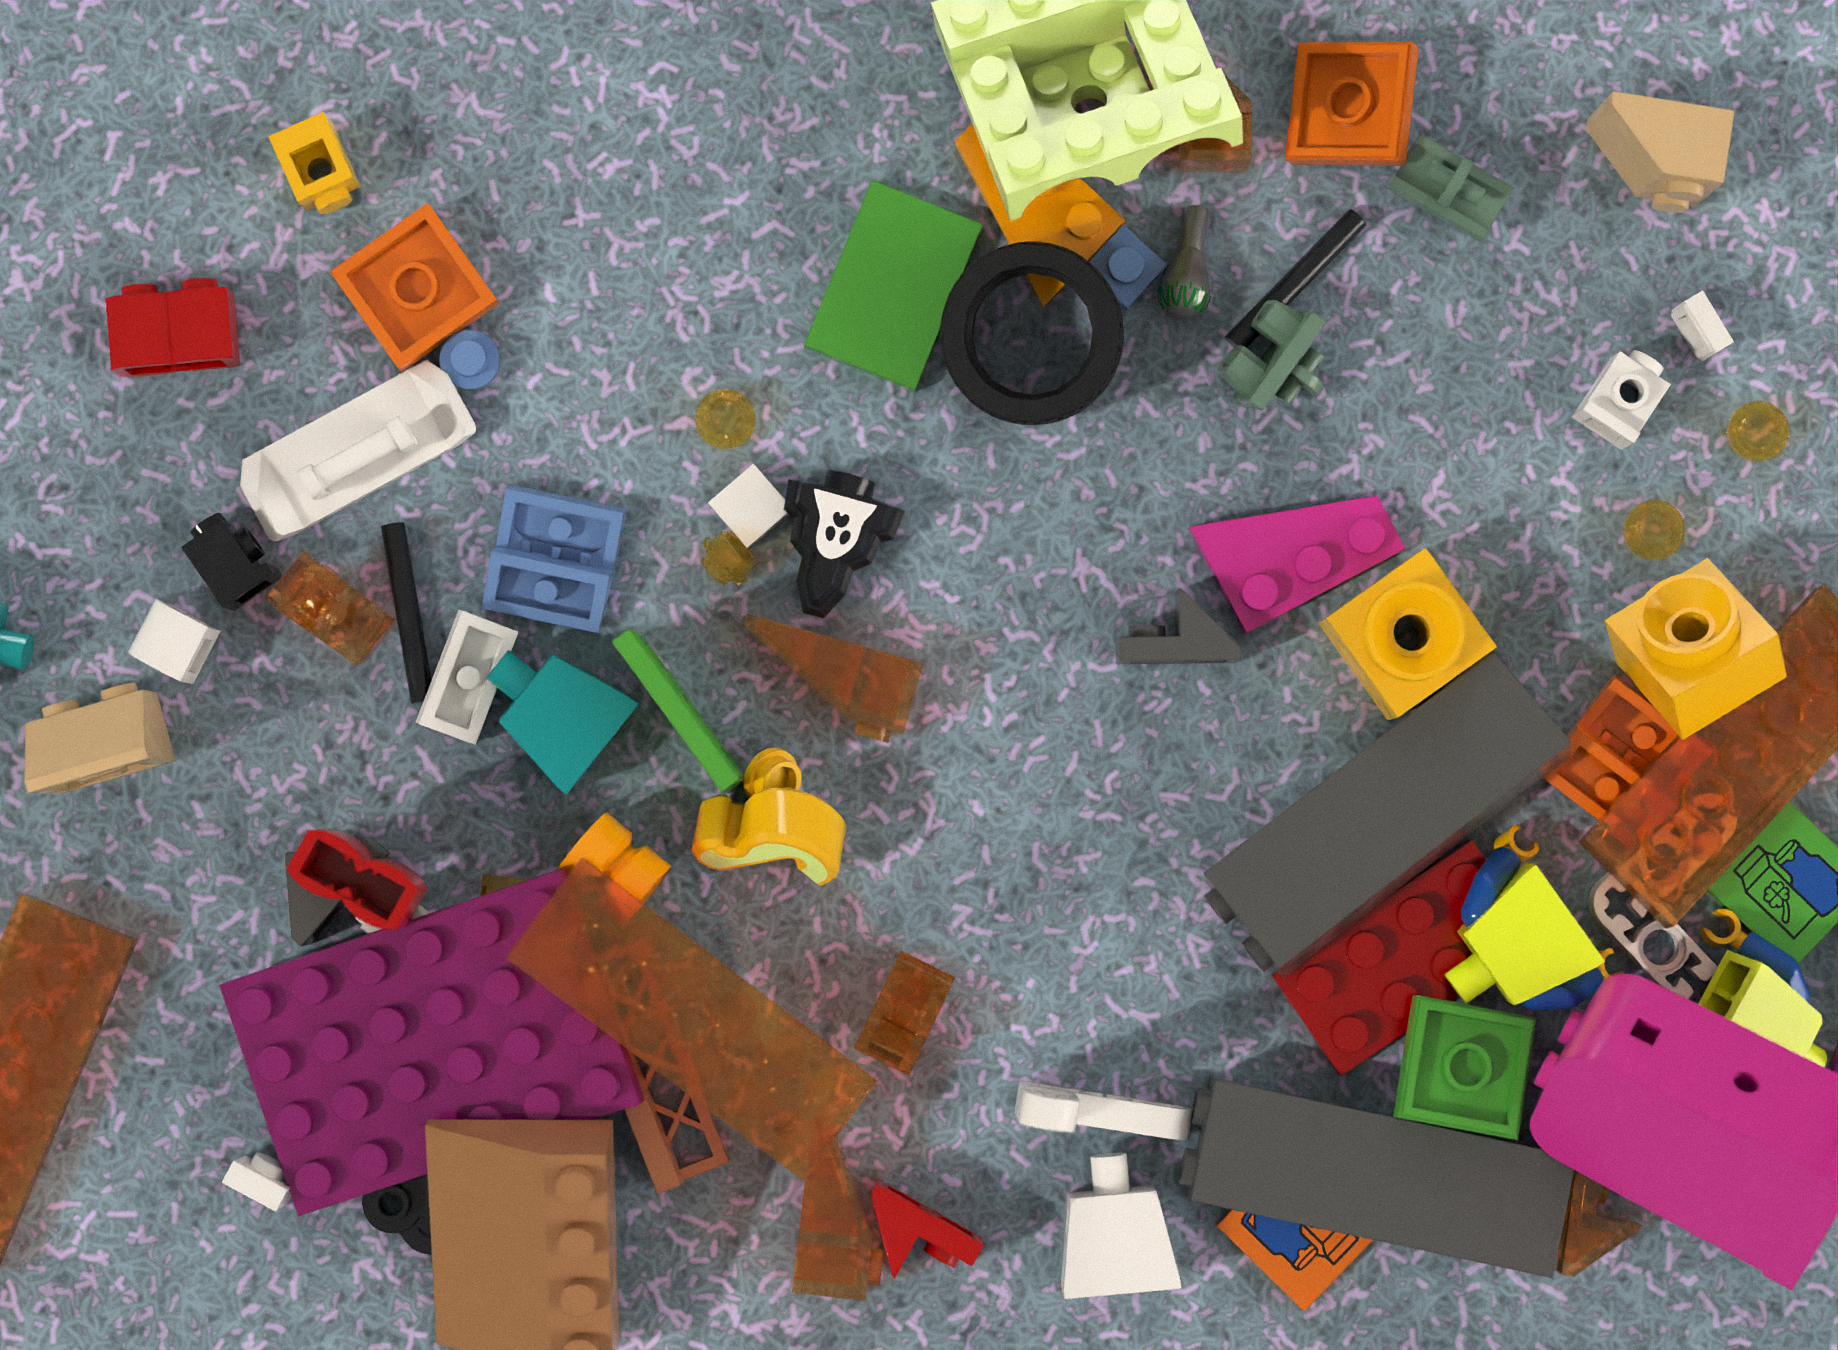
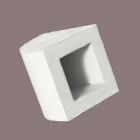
M155 599L128 653L180 682L193 684L220 630Z

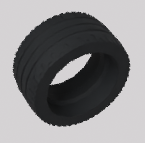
M1019 242L1002 246L983 255L972 263L959 277L950 291L944 306L940 326V341L944 362L952 380L972 404L988 415L1002 421L1021 425H1043L1059 422L1076 415L1091 405L1103 393L1112 380L1120 362L1124 343V326L1120 306L1112 288L1103 275L1089 261L1074 251L1055 244ZM1027 274L1054 277L1073 288L1087 307L1093 330L1089 355L1078 374L1060 388L1036 395L1013 392L994 381L978 361L973 341L976 313L987 295L1007 279Z

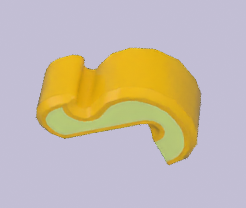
M770 788L753 794L745 803L734 802L726 794H720L701 803L691 850L699 863L720 871L781 859H794L800 871L817 885L822 886L837 878L847 826L844 819L831 805L817 796L791 788Z

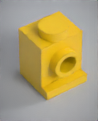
M324 112L268 136L297 202L306 211L316 207L319 214H328L351 203L352 198L349 192L360 188L361 185L338 137L334 124ZM321 162L329 163L332 168L331 174L316 181L313 180L312 169L314 166Z

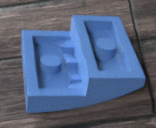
M510 484L505 490L497 542L490 555L481 609L600 633L627 509Z

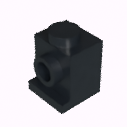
M222 513L211 515L197 524L190 532L194 539L181 547L223 608L232 611L237 610L283 578L277 567L266 562L260 565L258 560L265 556V552L246 526H242L236 530L234 525L226 521Z

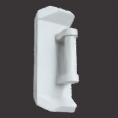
M425 360L243 459L240 487L267 537L274 542L304 531L458 447L476 432V425L448 373L430 361Z

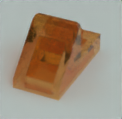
M305 551L300 554L265 598L280 612L356 666L360 664L395 620L327 564L323 565Z
M900 951L859 1034L854 1049L909 1076L955 977Z
M1575 1170L1555 1266L1556 1272L1570 1277L1579 1274L1642 1228L1640 1223L1629 1218L1596 1213L1597 1203L1604 1204L1606 1202L1609 1188Z

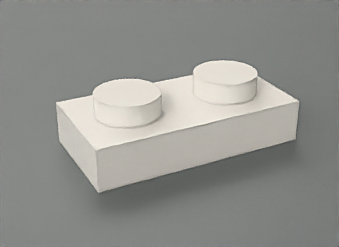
M458 610L416 723L476 745L497 687L489 682L486 677L508 650L512 651L518 631Z

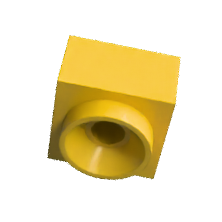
M1426 548L1412 555L1318 622L1387 720L1400 717L1497 648L1496 644ZM1399 619L1412 622L1418 629L1419 642L1413 651L1401 648L1395 641L1394 627Z
M1709 558L1681 574L1660 581L1644 597L1604 620L1618 666L1682 740L1787 677L1778 633Z

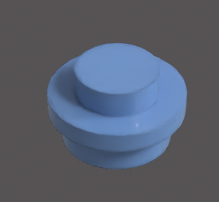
M463 330L453 334L446 340L441 349L439 361L441 369L448 373L454 386L463 390H478L489 385L495 379L499 372L501 358L498 347L489 336L477 330Z

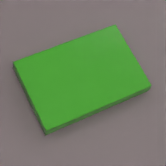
M872 180L804 347L916 392L940 333L942 313L946 300L956 281L966 270L983 224Z
M628 629L612 641L614 646L719 790L729 794L743 784V772L645 638L635 630Z

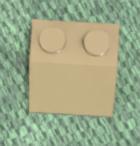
M1613 91L1588 117L1586 130L1636 197L1653 200L1652 208L1656 210L1683 213L1688 211L1689 206L1695 207L1724 183L1735 111Z
M127 683L101 691L102 701L80 707L78 700L74 699L42 708L44 718L25 723L24 781L27 792L61 795L175 762L157 692L148 690L138 691L136 683Z

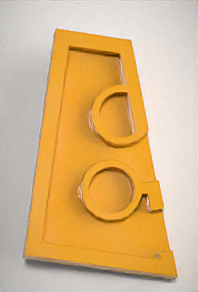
M973 124L955 140V146L988 208H990L1008 245L1019 242L1051 243L1074 251L1087 261H1090L1117 230L1126 223V220L1081 178L1063 182L1041 193L1025 208L1021 218L1010 221ZM1036 274L1025 275L1042 309L1066 286V284L1054 277Z

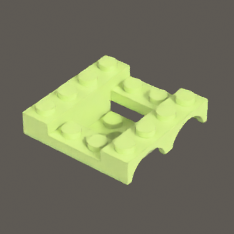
M937 0L931 2L937 35L1010 221L1021 218L1025 208L1041 193L1069 180L1083 177H1101L1112 181L1117 186L1138 179L1142 169L1153 158L1183 142L1200 138H1218L1230 143L1231 147L1243 144L1242 114L1222 69H1216L1186 0ZM1125 22L1154 90H1149L1126 36ZM1086 99H1097L1105 104L1103 107L1082 114L1074 110L1079 102Z

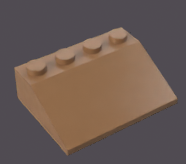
M426 1120L425 1136L437 1344L456 1350H618L620 1323L613 1120Z

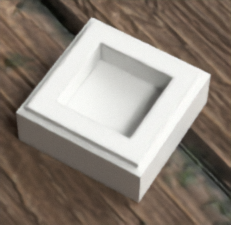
M1703 290L1671 310V317L1697 360L1701 359V361H1704L1734 343Z
M754 463L708 502L747 549H750L788 516L784 511L785 499Z

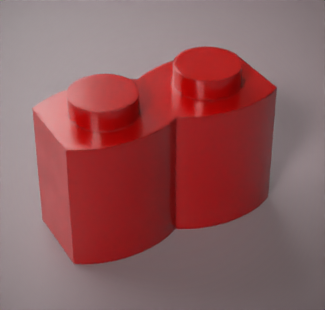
M211 278L185 280L181 282L182 290L166 293L158 292V286L153 284H132L121 287V295L105 298L111 370L120 377H140L180 371H201L240 366L234 294L227 287H218V280Z
M334 829L308 830L287 867L290 876L305 890L327 899H342L347 909L358 919L373 927L386 930H397L406 927L428 890L423 879L409 867L389 859H375L369 849L358 839Z

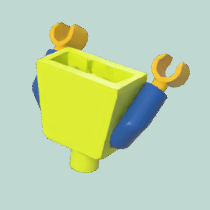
M1515 824L1493 842V852L1476 872L1461 908V917L1464 924L1457 932L1472 952V955L1444 975L1465 1004L1495 984L1506 1001L1512 1005L1521 1003L1531 1011L1572 1009L1594 995L1604 979L1615 974L1625 973L1624 971L1610 975L1607 973L1605 959L1608 955L1613 954L1614 950L1608 948L1597 951L1537 865L1526 863L1520 867L1522 863L1538 853L1539 845L1534 842L1524 851L1519 849L1515 844L1514 834L1521 827Z
M1728 909L1713 911L1712 913L1718 918L1726 921L1729 926V934L1726 938H1719L1712 931L1702 927L1699 930L1702 940L1707 945L1715 948H1721L1730 944L1738 952L1726 950L1698 1005L1825 1067L1827 1063L1826 1051L1813 1043L1822 1026V1015L1809 1004L1811 993L1795 958L1755 932H1751L1749 935L1742 932L1740 920L1733 911Z

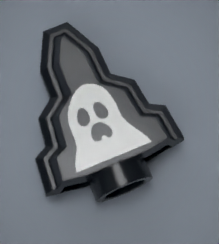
M828 470L824 484L788 479L784 511L793 518L790 542L802 557L796 581L803 614L824 619L845 597L853 572L872 565L880 544L894 540L905 511L872 498L876 483L856 475L835 470Z

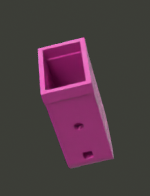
M1615 974L1607 977L1601 982L1584 1013L1575 1008L1573 1009L1557 1040L1566 1045L1562 1054L1558 1055L1550 1051L1533 1084L1544 1090L1530 1119V1130L1534 1140L1542 1150L1555 1160L1761 1270L1763 1276L1793 1290L1838 1216V1074L1646 978L1632 974Z

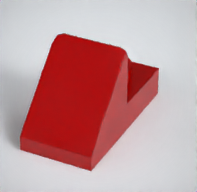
M877 1178L871 1190V1197L894 1279L918 1236L927 1241L923 1250L944 1264L955 1268L960 1259L973 1266L984 1246L981 1236Z

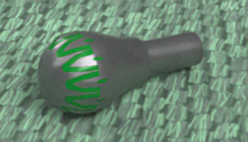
M1189 205L1185 208L1180 246L1174 251L1172 261L1158 287V301L1162 310L1175 320L1186 321L1199 317L1208 308L1211 300V289L1206 269L1207 256L1203 252L1209 210L1203 206Z

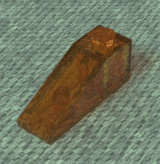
M747 614L744 624L747 630L842 717L856 722L853 734L884 743H889L891 733L904 736L923 669L922 663Z
M815 1103L792 1293L866 1301L867 1285L880 1286L884 1249L872 1248L873 1230L828 1105Z

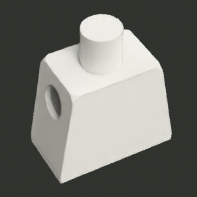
M1105 1153L1090 1156L1093 1190L1068 1193L1061 1277L1064 1299L1181 1289L1177 1265L1158 1195L1153 1185L1130 1187L1127 1153Z

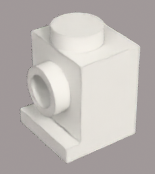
M1633 350L1629 357L1621 351L1609 359L1572 418L1623 450L1635 443L1641 429L1670 387V383L1659 377L1664 368L1655 359L1643 352ZM1622 383H1628L1638 390L1636 403H1628L1622 399L1620 395Z

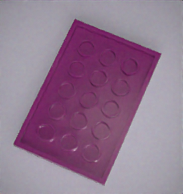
M566 868L411 919L406 927L397 930L382 929L219 985L288 1187H290L289 1191L298 1216L428 1174L425 1136L426 1120H594L640 1105L645 1100Z

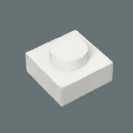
M258 1152L253 1159L244 1155L234 1160L222 1181L223 1184L275 1212L286 1206L291 1198L290 1187L287 1185L280 1162Z

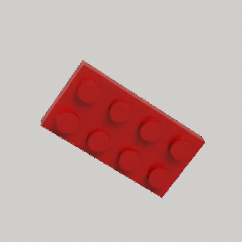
M1467 840L1420 872L1283 979L1277 971L1271 974V977L1339 1076H1343L1407 1032L1413 995L1452 1001L1458 997V994L1444 974L1472 955V952L1457 931L1464 924L1461 917V908L1476 872L1486 861L1473 840Z

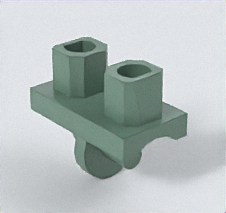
M1419 134L1407 154L1406 166H1400L1387 189L1481 243L1514 187L1477 167L1471 160L1465 157L1462 158L1424 135Z
M1277 300L1266 301L1254 317L1251 326L1272 342L1260 359L1243 345H1236L1218 367L1217 371L1237 391L1232 399L1246 409L1253 406L1259 410H1264L1274 395L1287 406L1291 405L1301 390L1313 397H1317L1325 386L1313 373L1324 359V356L1315 349L1309 348V346L1327 322L1313 311L1297 312L1295 309Z

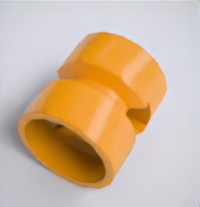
M606 812L580 838L557 870L566 868L571 885L581 894L593 891L597 895L596 907L622 927L659 886L672 866L647 845L635 848L631 844L632 832Z

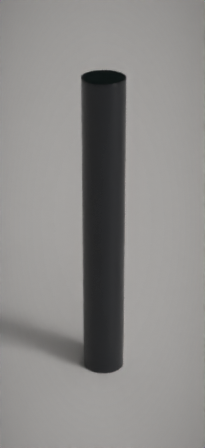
M1349 209L1230 330L1225 339L1233 347L1243 345L1247 348L1261 334L1251 324L1264 303L1268 300H1277L1288 306L1366 226L1365 221L1355 211Z
M391 523L381 526L410 700L411 704H416L424 701L432 679L405 523Z

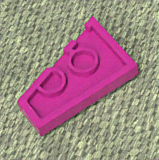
M1378 496L1188 528L1244 634L1406 549Z

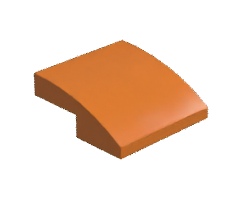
M1614 674L1568 733L1567 738L1572 742L1570 757L1543 778L1634 848H1637L1675 803L1674 796L1711 754L1712 749L1710 745L1695 734L1682 740L1644 695Z

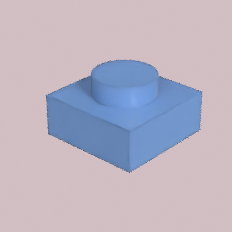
M1124 224L1089 261L1109 283L1119 306L1125 311L1128 310L1168 265Z

